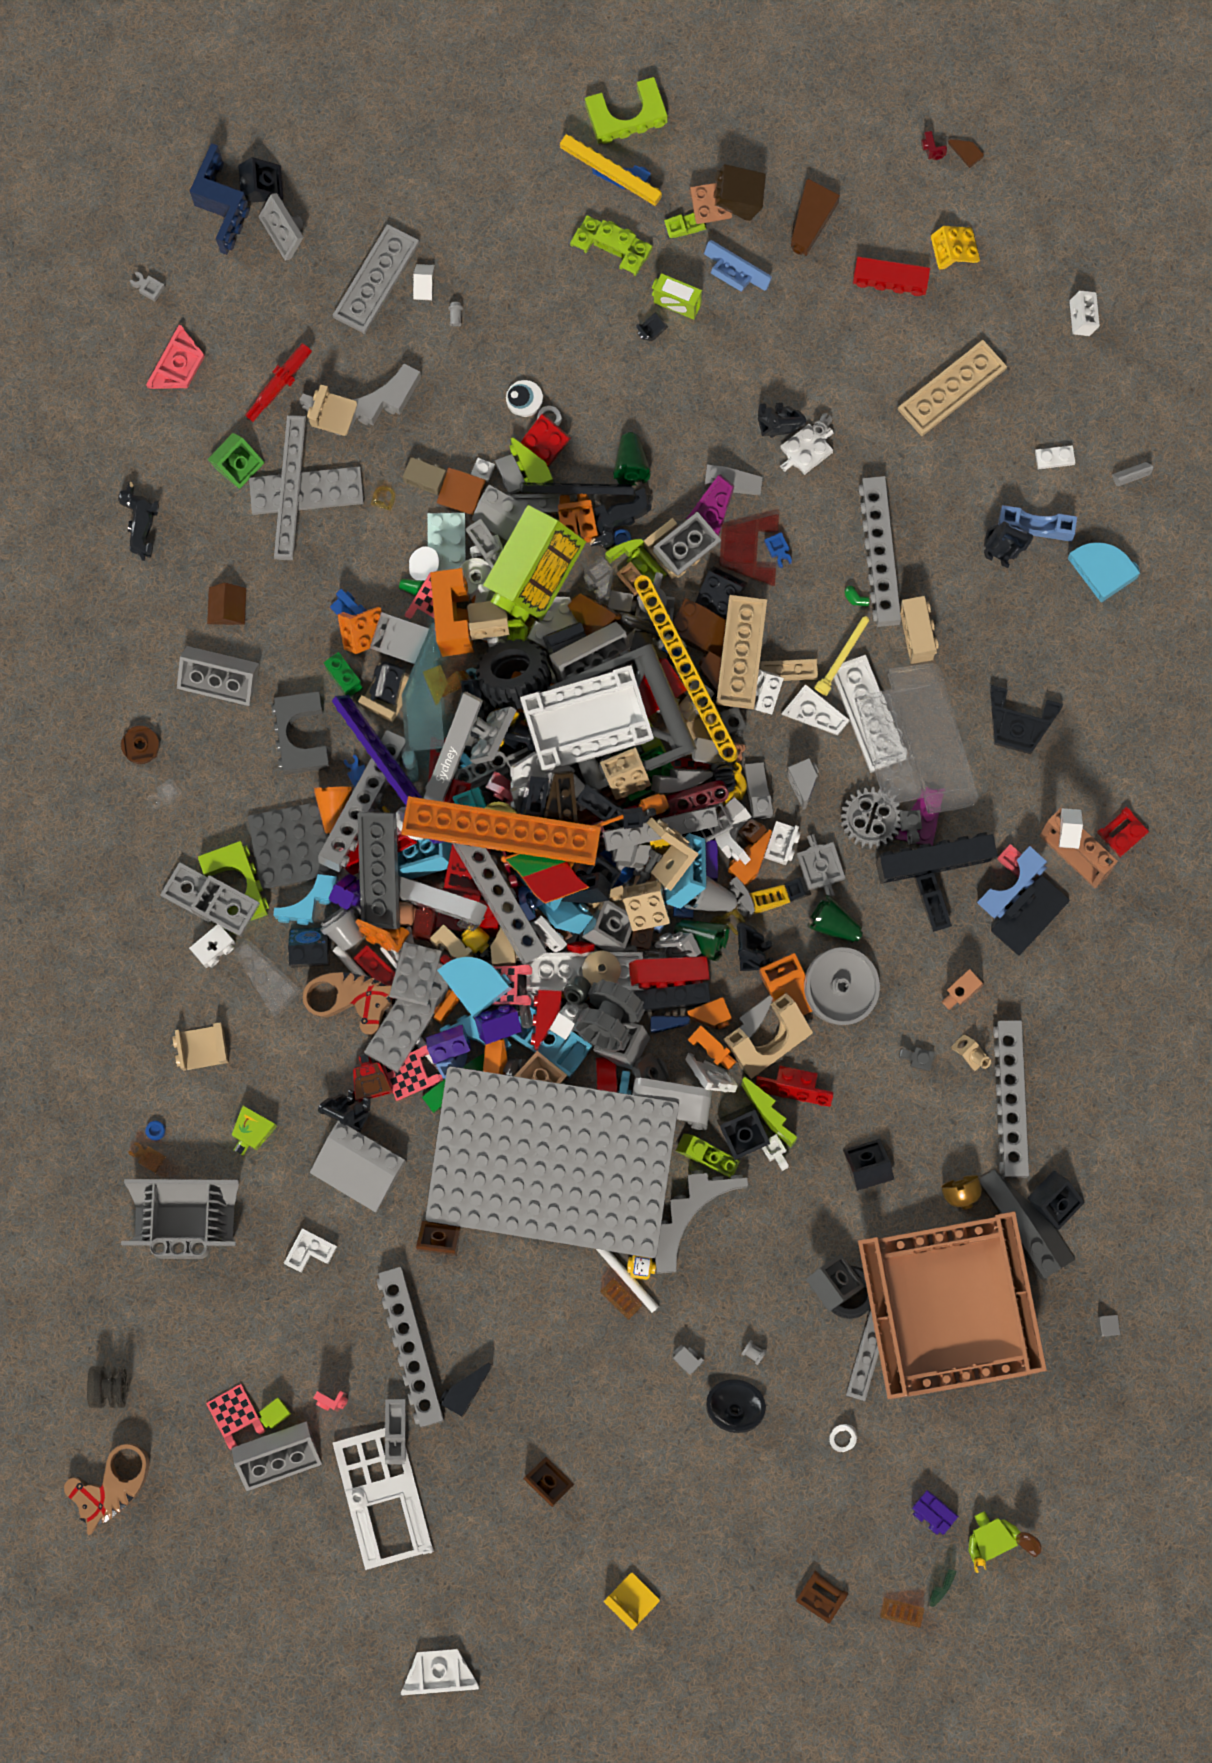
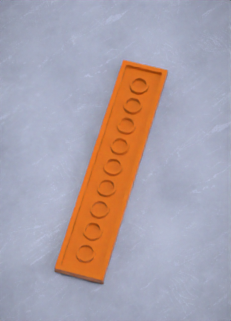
M408 796L401 835L595 866L601 827Z

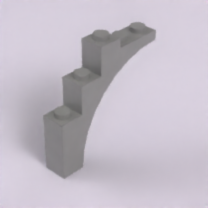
M403 364L397 374L386 385L371 394L352 399L357 402V408L349 431L356 418L365 425H368V423L374 425L384 407L387 412L400 415L421 379L420 371ZM303 393L300 403L302 408L308 412L309 408L313 407L315 401H313V397Z
M703 1170L691 1171V1175H688L690 1198L686 1199L685 1195L674 1196V1200H670L672 1223L668 1224V1221H662L658 1251L655 1257L657 1274L676 1272L679 1243L685 1228L693 1216L706 1203L717 1196L732 1190L747 1188V1178H743V1175H733L731 1179L723 1180V1177L720 1176L712 1177V1181H708V1174L703 1173Z

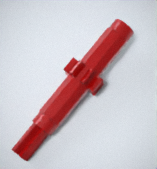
M302 343L282 367L277 365L272 371L275 376L245 414L250 421H255L264 408L266 409L285 385L290 387L294 383V374L312 353L309 347Z

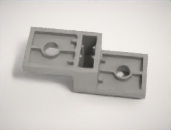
M180 862L160 894L161 897L209 923L214 922L240 937L260 905L258 901L212 876L206 877ZM187 883L191 884L192 890L189 893H183L182 886ZM231 906L238 907L239 911L236 915L228 914V909Z

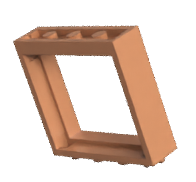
M1060 808L1047 821L1040 837L1096 889L1109 876L1118 861L1083 828L1079 849L1059 847L1062 809ZM1052 829L1057 831L1054 835L1051 833ZM1107 858L1113 861L1110 865L1105 861Z

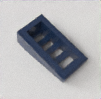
M652 1016L651 1034L690 1024V1018Z

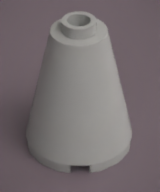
M706 875V889L684 905V907L691 910L731 912L737 906V899L734 893Z

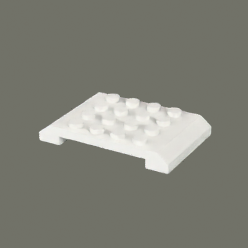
M631 665L613 670L611 673L542 693L536 692L520 697L542 772L634 747L654 739Z

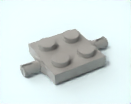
M815 834L809 835L807 838L810 848L796 854L808 890L818 887L824 888L826 895L833 897L835 894L831 885L845 880L834 842L818 845Z

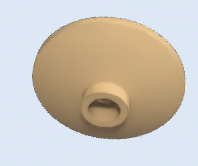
M596 951L584 960L582 974L591 983V986L594 982L598 983L602 979L616 983L621 974V966L618 959L610 952ZM600 965H603L605 967V971H599L598 967Z

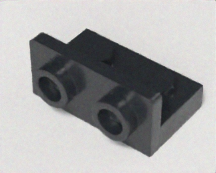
M385 661L376 666L374 671L375 682L371 685L369 692L371 694L370 700L375 701L378 699L396 705L406 668Z

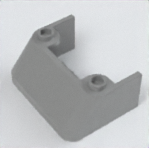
M635 1078L632 1095L677 1102L679 1104L677 1120L687 1121L693 1129L707 1131L712 1090L646 1078Z

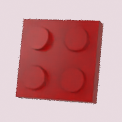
M541 414L520 443L546 462L547 467H549L571 437L547 415Z

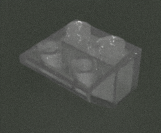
M602 556L584 568L583 577L589 591L593 590L596 594L595 599L608 606L614 585V571Z

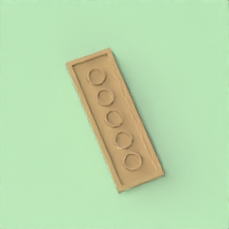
M982 340L898 407V411L921 436H924L1004 372L1007 366Z
M729 596L716 705L754 709L767 606L766 599Z

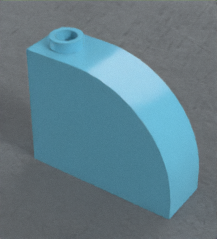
M1085 544L1072 551L1068 556V560L1101 603L1136 580L1140 574L1138 565L1132 562L1123 551L1110 544Z
M690 833L684 838L690 842L689 845L699 854L671 891L668 889L664 890L665 904L680 909L706 889L705 839Z
M457 958L449 961L437 970L473 1017L480 1015L512 989L509 985L511 980L505 973L501 975L494 966L478 958Z

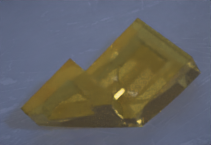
M441 665L423 671L435 705L439 704L447 686V680Z

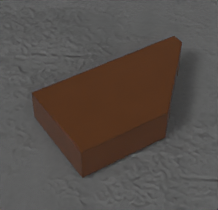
M952 139L948 141L951 148L969 168L984 157V154L972 141Z

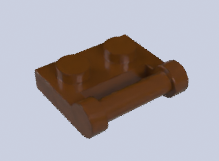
M815 1570L795 1601L830 1624L849 1593L845 1590L841 1591L819 1576L820 1573ZM817 1583L838 1598L837 1601L834 1603L813 1589V1584Z

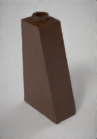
M807 179L791 240L792 250L798 255L804 254L806 256L837 207L840 195L810 179Z

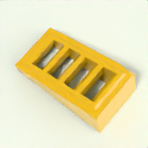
M785 885L749 893L755 909L753 914L790 903ZM778 891H779L780 896H781V899H782V900H780V901H779L778 896H777V893H776V892H778ZM769 894H772L774 902L771 901ZM762 896H764V898H765V901H766V904H765V905H764V903H763Z

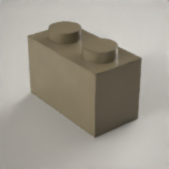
M411 457L404 472L403 481L406 484L439 495L446 476V470L438 464H434V466L428 464L422 458L417 457L415 459Z

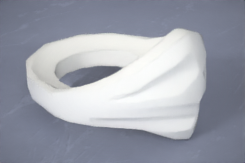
M545 406L539 410L537 419L541 414L552 411L556 415L554 423L558 426L560 425L562 417L556 407Z
M839 1425L833 1429L830 1435V1444L838 1452L852 1449L857 1442L856 1428L851 1425ZM847 1430L852 1436L850 1443L846 1447L837 1446L834 1441L835 1435L840 1431Z

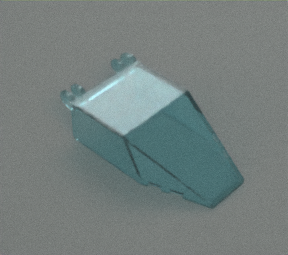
M432 623L402 692L406 751L402 754L404 767L407 768L408 779L412 783H417L420 778L419 768H429L430 749H436V752L441 753L444 738H447L443 687H440L439 676H442V669H439L437 666L440 650L436 642L435 623Z

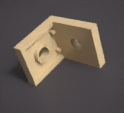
M651 817L647 824L662 839L671 844L651 873L665 888L671 891L699 853L693 850V847L689 845L690 842L679 831L668 827L669 825L663 820L659 819L656 821Z

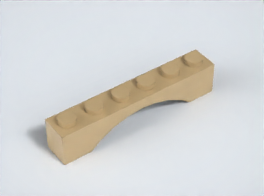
M493 855L497 861L496 866L498 870L503 871L507 878L508 871L501 861V857ZM486 871V878H492L491 871ZM507 878L506 883L509 888H512L509 878ZM493 887L496 895H502L501 888ZM504 903L503 909L506 912H511V905ZM500 927L495 940L490 946L492 966H516V961L520 960Z

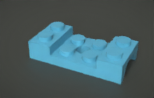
M531 1003L530 1010L533 1020V1014H537V1007ZM520 1016L519 1021L522 1032L510 1036L532 1052H540L567 1074L569 1079L592 1049L590 1043L584 1041L574 1032L565 1040L550 1030L548 1034L555 1037L554 1043L546 1044L543 1041L540 1048L535 1050V1045H531L532 1033L536 1032V1026L528 1029L523 1028Z

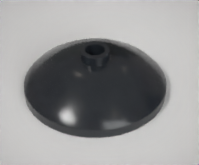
M731 1379L716 1384L710 1390L706 1401V1409L712 1422L719 1428L732 1433H744L753 1430L762 1422L766 1411V1403L763 1395L755 1386L746 1381Z

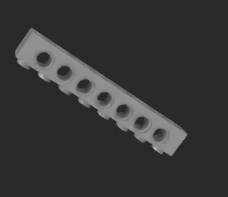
M885 476L863 478L862 485H859V496H863L864 503H861V514H865L866 519L863 520V532H867L865 550L869 549V556L866 557L867 568L871 567V574L868 575L869 586L873 585V592H870L871 604L875 603V610H872L873 622L877 621V627L900 625L901 615ZM874 495L878 498V500L871 501L869 499V496ZM877 513L880 518L873 519L871 514ZM879 531L882 533V536L876 537L873 535V532ZM882 549L884 554L878 555L875 553V550ZM884 567L886 572L880 573L876 568ZM886 585L888 590L882 591L878 586ZM888 603L890 608L883 609L880 604Z
M386 730L381 741L388 751L394 754L393 758L400 766L399 761L401 757L404 758L409 749L407 747V739ZM372 758L318 855L320 864L340 872L342 867L347 866L350 852H354L358 845V819H353L352 816L358 815L359 812H375V805L380 804L384 796L382 792L390 786L384 774L377 771L379 768ZM376 784L377 787L371 788L369 785ZM366 799V800H368L369 802L366 803V804H364V803H361L360 801ZM351 831L352 834L345 835L344 832ZM336 847L344 848L342 851L335 850Z
M452 843L522 965H526L545 954L546 945L544 941L537 937L534 924L528 921L516 901L517 895L512 888L508 887L506 883L507 878L503 871L498 870L495 857L492 854L490 855L486 848ZM473 854H481L482 861H476ZM483 870L491 871L492 878H486L483 875ZM493 887L501 888L502 895H496L493 892ZM504 903L511 905V912H506L503 909ZM513 920L520 921V929L514 928ZM523 937L530 938V946H526L523 944Z
M1022 1020L998 1021L996 1026L993 1027V1036L997 1038V1046H994V1056L998 1057V1065H995V1076L999 1077V1084H996V1096H1000V1103L997 1104V1115H1001V1123H998V1135L1002 1136V1142H999L998 1150L1003 1158V1162H999L1000 1174H1003V1178H1027L1029 1176ZM1003 1038H1011L1013 1045L1006 1046L1003 1043ZM1004 1057H1012L1014 1064H1005ZM1005 1076H1012L1015 1083L1012 1085L1007 1084ZM1007 1095L1015 1097L1016 1101L1014 1104L1007 1103ZM1013 1114L1016 1117V1123H1009L1006 1119L1007 1115ZM1008 1134H1015L1017 1142H1009L1007 1139ZM1015 1153L1018 1156V1162H1011L1008 1159V1155Z
M398 1267L378 1273L379 1278L376 1281L379 1290H383L384 1297L381 1298L383 1307L388 1309L390 1315L387 1317L389 1328H393L395 1333L392 1336L393 1344L400 1351V1355H397L400 1367L404 1366L406 1373L402 1375L405 1386L409 1385L411 1392L408 1394L410 1405H414L416 1410L413 1413L415 1424H419L422 1428L443 1422L442 1410L403 1269ZM392 1285L399 1287V1292L395 1296H391L388 1292ZM398 1304L404 1306V1312L400 1315L394 1313V1307ZM403 1323L409 1325V1331L406 1334L399 1332V1326ZM408 1342H412L415 1346L414 1351L411 1353H406L404 1350V1346ZM414 1361L420 1364V1369L417 1372H411L409 1369L410 1364ZM420 1380L424 1381V1390L421 1392L416 1391L415 1383ZM423 1400L430 1401L431 1406L427 1411H422L420 1408V1403Z

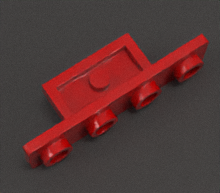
M779 1066L777 1080L758 1076L756 1086L767 1094L818 1104L820 1106L831 1107L834 1095L831 1091L815 1088L818 1073Z

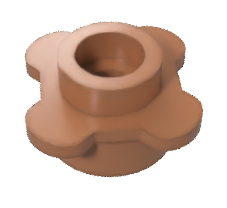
M734 743L738 750V757L735 761L740 762L742 761V753L745 751V746ZM728 748L727 757H731L733 755V749Z

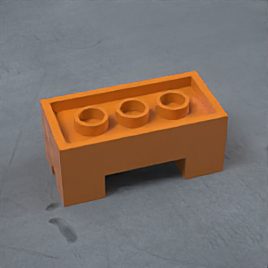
M463 569L430 572L436 642L442 657L474 653L468 621H458L456 603L469 601L468 583Z

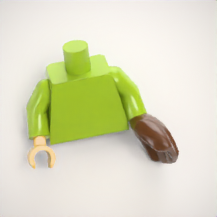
M985 1511L974 1516L979 1528L973 1530V1534L969 1537L968 1551L974 1563L976 1573H978V1566H983L986 1570V1561L1018 1546V1544L1033 1557H1037L1041 1553V1543L1035 1536L1028 1532H1020L1015 1525L1005 1519L999 1520V1518L990 1521Z

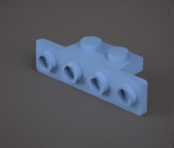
M712 240L708 242L704 255L717 262L712 268L711 274L741 292L750 282L764 291L768 289L772 279L771 275Z

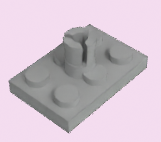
M277 193L271 194L258 217L286 261L293 257L304 238L300 231L303 228V221L300 216L292 217L288 213Z
M510 706L492 711L487 716V723L480 717L476 718L471 731L477 733L480 739L471 751L472 756L469 761L479 764L494 760L516 713L514 708Z

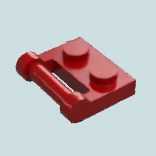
M1128 807L1122 809V813L1105 828L1097 831L1119 857H1122L1149 833ZM1128 819L1131 822L1115 837L1111 838L1109 836V833L1124 820Z

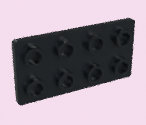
M1040 876L1005 912L1004 916L991 929V932L1015 954L1020 956L1070 900L1045 877Z

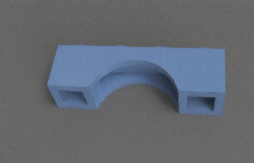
M1002 505L998 524L1000 525L1005 521L1009 523V526L1024 533H1031L1033 536L1072 542L1075 535L1077 517L1063 514L1036 516L1024 512L1021 508Z
M1031 846L1017 859L1020 868V876L1017 883L1005 891L989 889L977 902L994 919L997 916L1001 918L1007 911L1006 907L1010 902L1014 904L1021 896L1019 893L1023 888L1027 890L1034 883L1032 879L1036 874L1040 876L1048 868L1046 866L1048 862Z

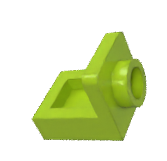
M516 618L508 621L509 635H507V640H527L528 627L524 622Z

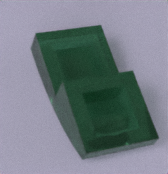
M947 1569L942 1588L933 1587L928 1606L934 1607L945 1596L957 1571Z

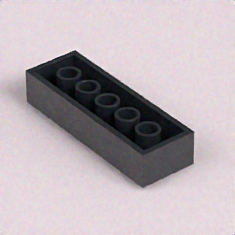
M987 832L976 834L975 837L970 839L968 836L957 838L954 842H950V840L939 841L935 846H931V843L920 845V848L912 850V847L901 849L900 852L895 854L893 851L884 852L877 859L876 867L880 884L919 877L933 872L939 873L992 862L998 857L993 834L988 835Z

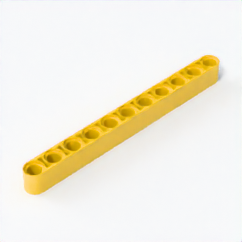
M645 575L637 577L634 583L635 588L720 756L726 762H734L738 757V750L659 594L649 577ZM647 581L649 583L648 587L644 590L640 589V584ZM651 598L657 599V603L654 606L648 605V601ZM665 615L666 618L662 623L656 622L657 616ZM668 631H673V638L665 639V634ZM676 648H682L683 651L680 656L673 655V651ZM684 665H691V670L688 673L681 671ZM693 681L700 683L696 690L690 689V684ZM701 698L708 699L706 706H699L698 703ZM709 715H716L717 718L714 723L707 722ZM718 732H725L724 739L716 740L715 736ZM727 748L734 750L731 757L724 756V751Z

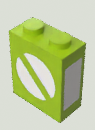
M661 273L659 279L656 278L652 285V289H654L652 293L654 303L694 320L702 304V290Z

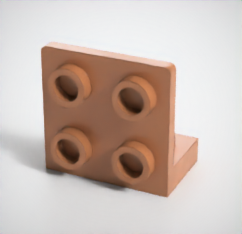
M717 183L690 187L689 193L690 197H692L696 224L732 218V213L715 206L716 198L713 195Z

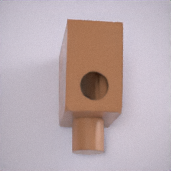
M969 969L947 990L949 995L941 1002L948 1010L957 1003L961 1006L984 985ZM960 988L964 989L963 995H956V992Z

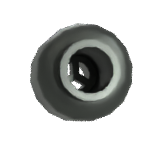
M581 976L572 977L564 988L565 998L572 1004H583L589 997L588 992L591 988V983Z

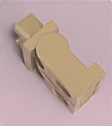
M444 924L430 938L432 945L436 949L442 946L450 954L452 960L461 957H473L472 950L469 947L465 948V945Z

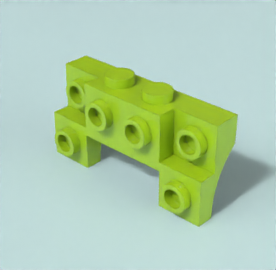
M588 215L570 242V246L580 248L585 253L594 244V246L622 258L623 260L619 266L620 269H625L633 273L634 276H637L653 249L652 245L637 239L633 231L622 229L612 221L607 222L603 220L601 222Z

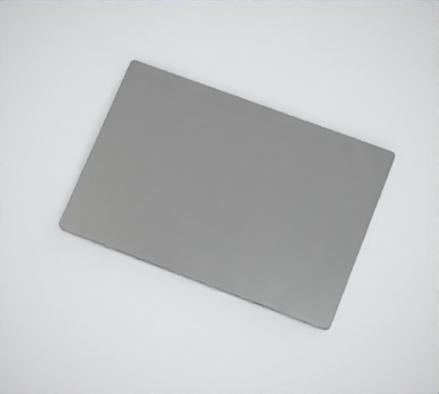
M452 1066L448 1067L426 1220L655 1258L658 1251L679 1104L668 1100Z

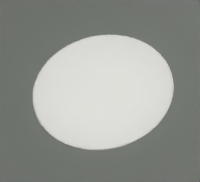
M431 547L417 549L409 559V573L415 580L425 581L429 573L436 572L439 566L438 554Z

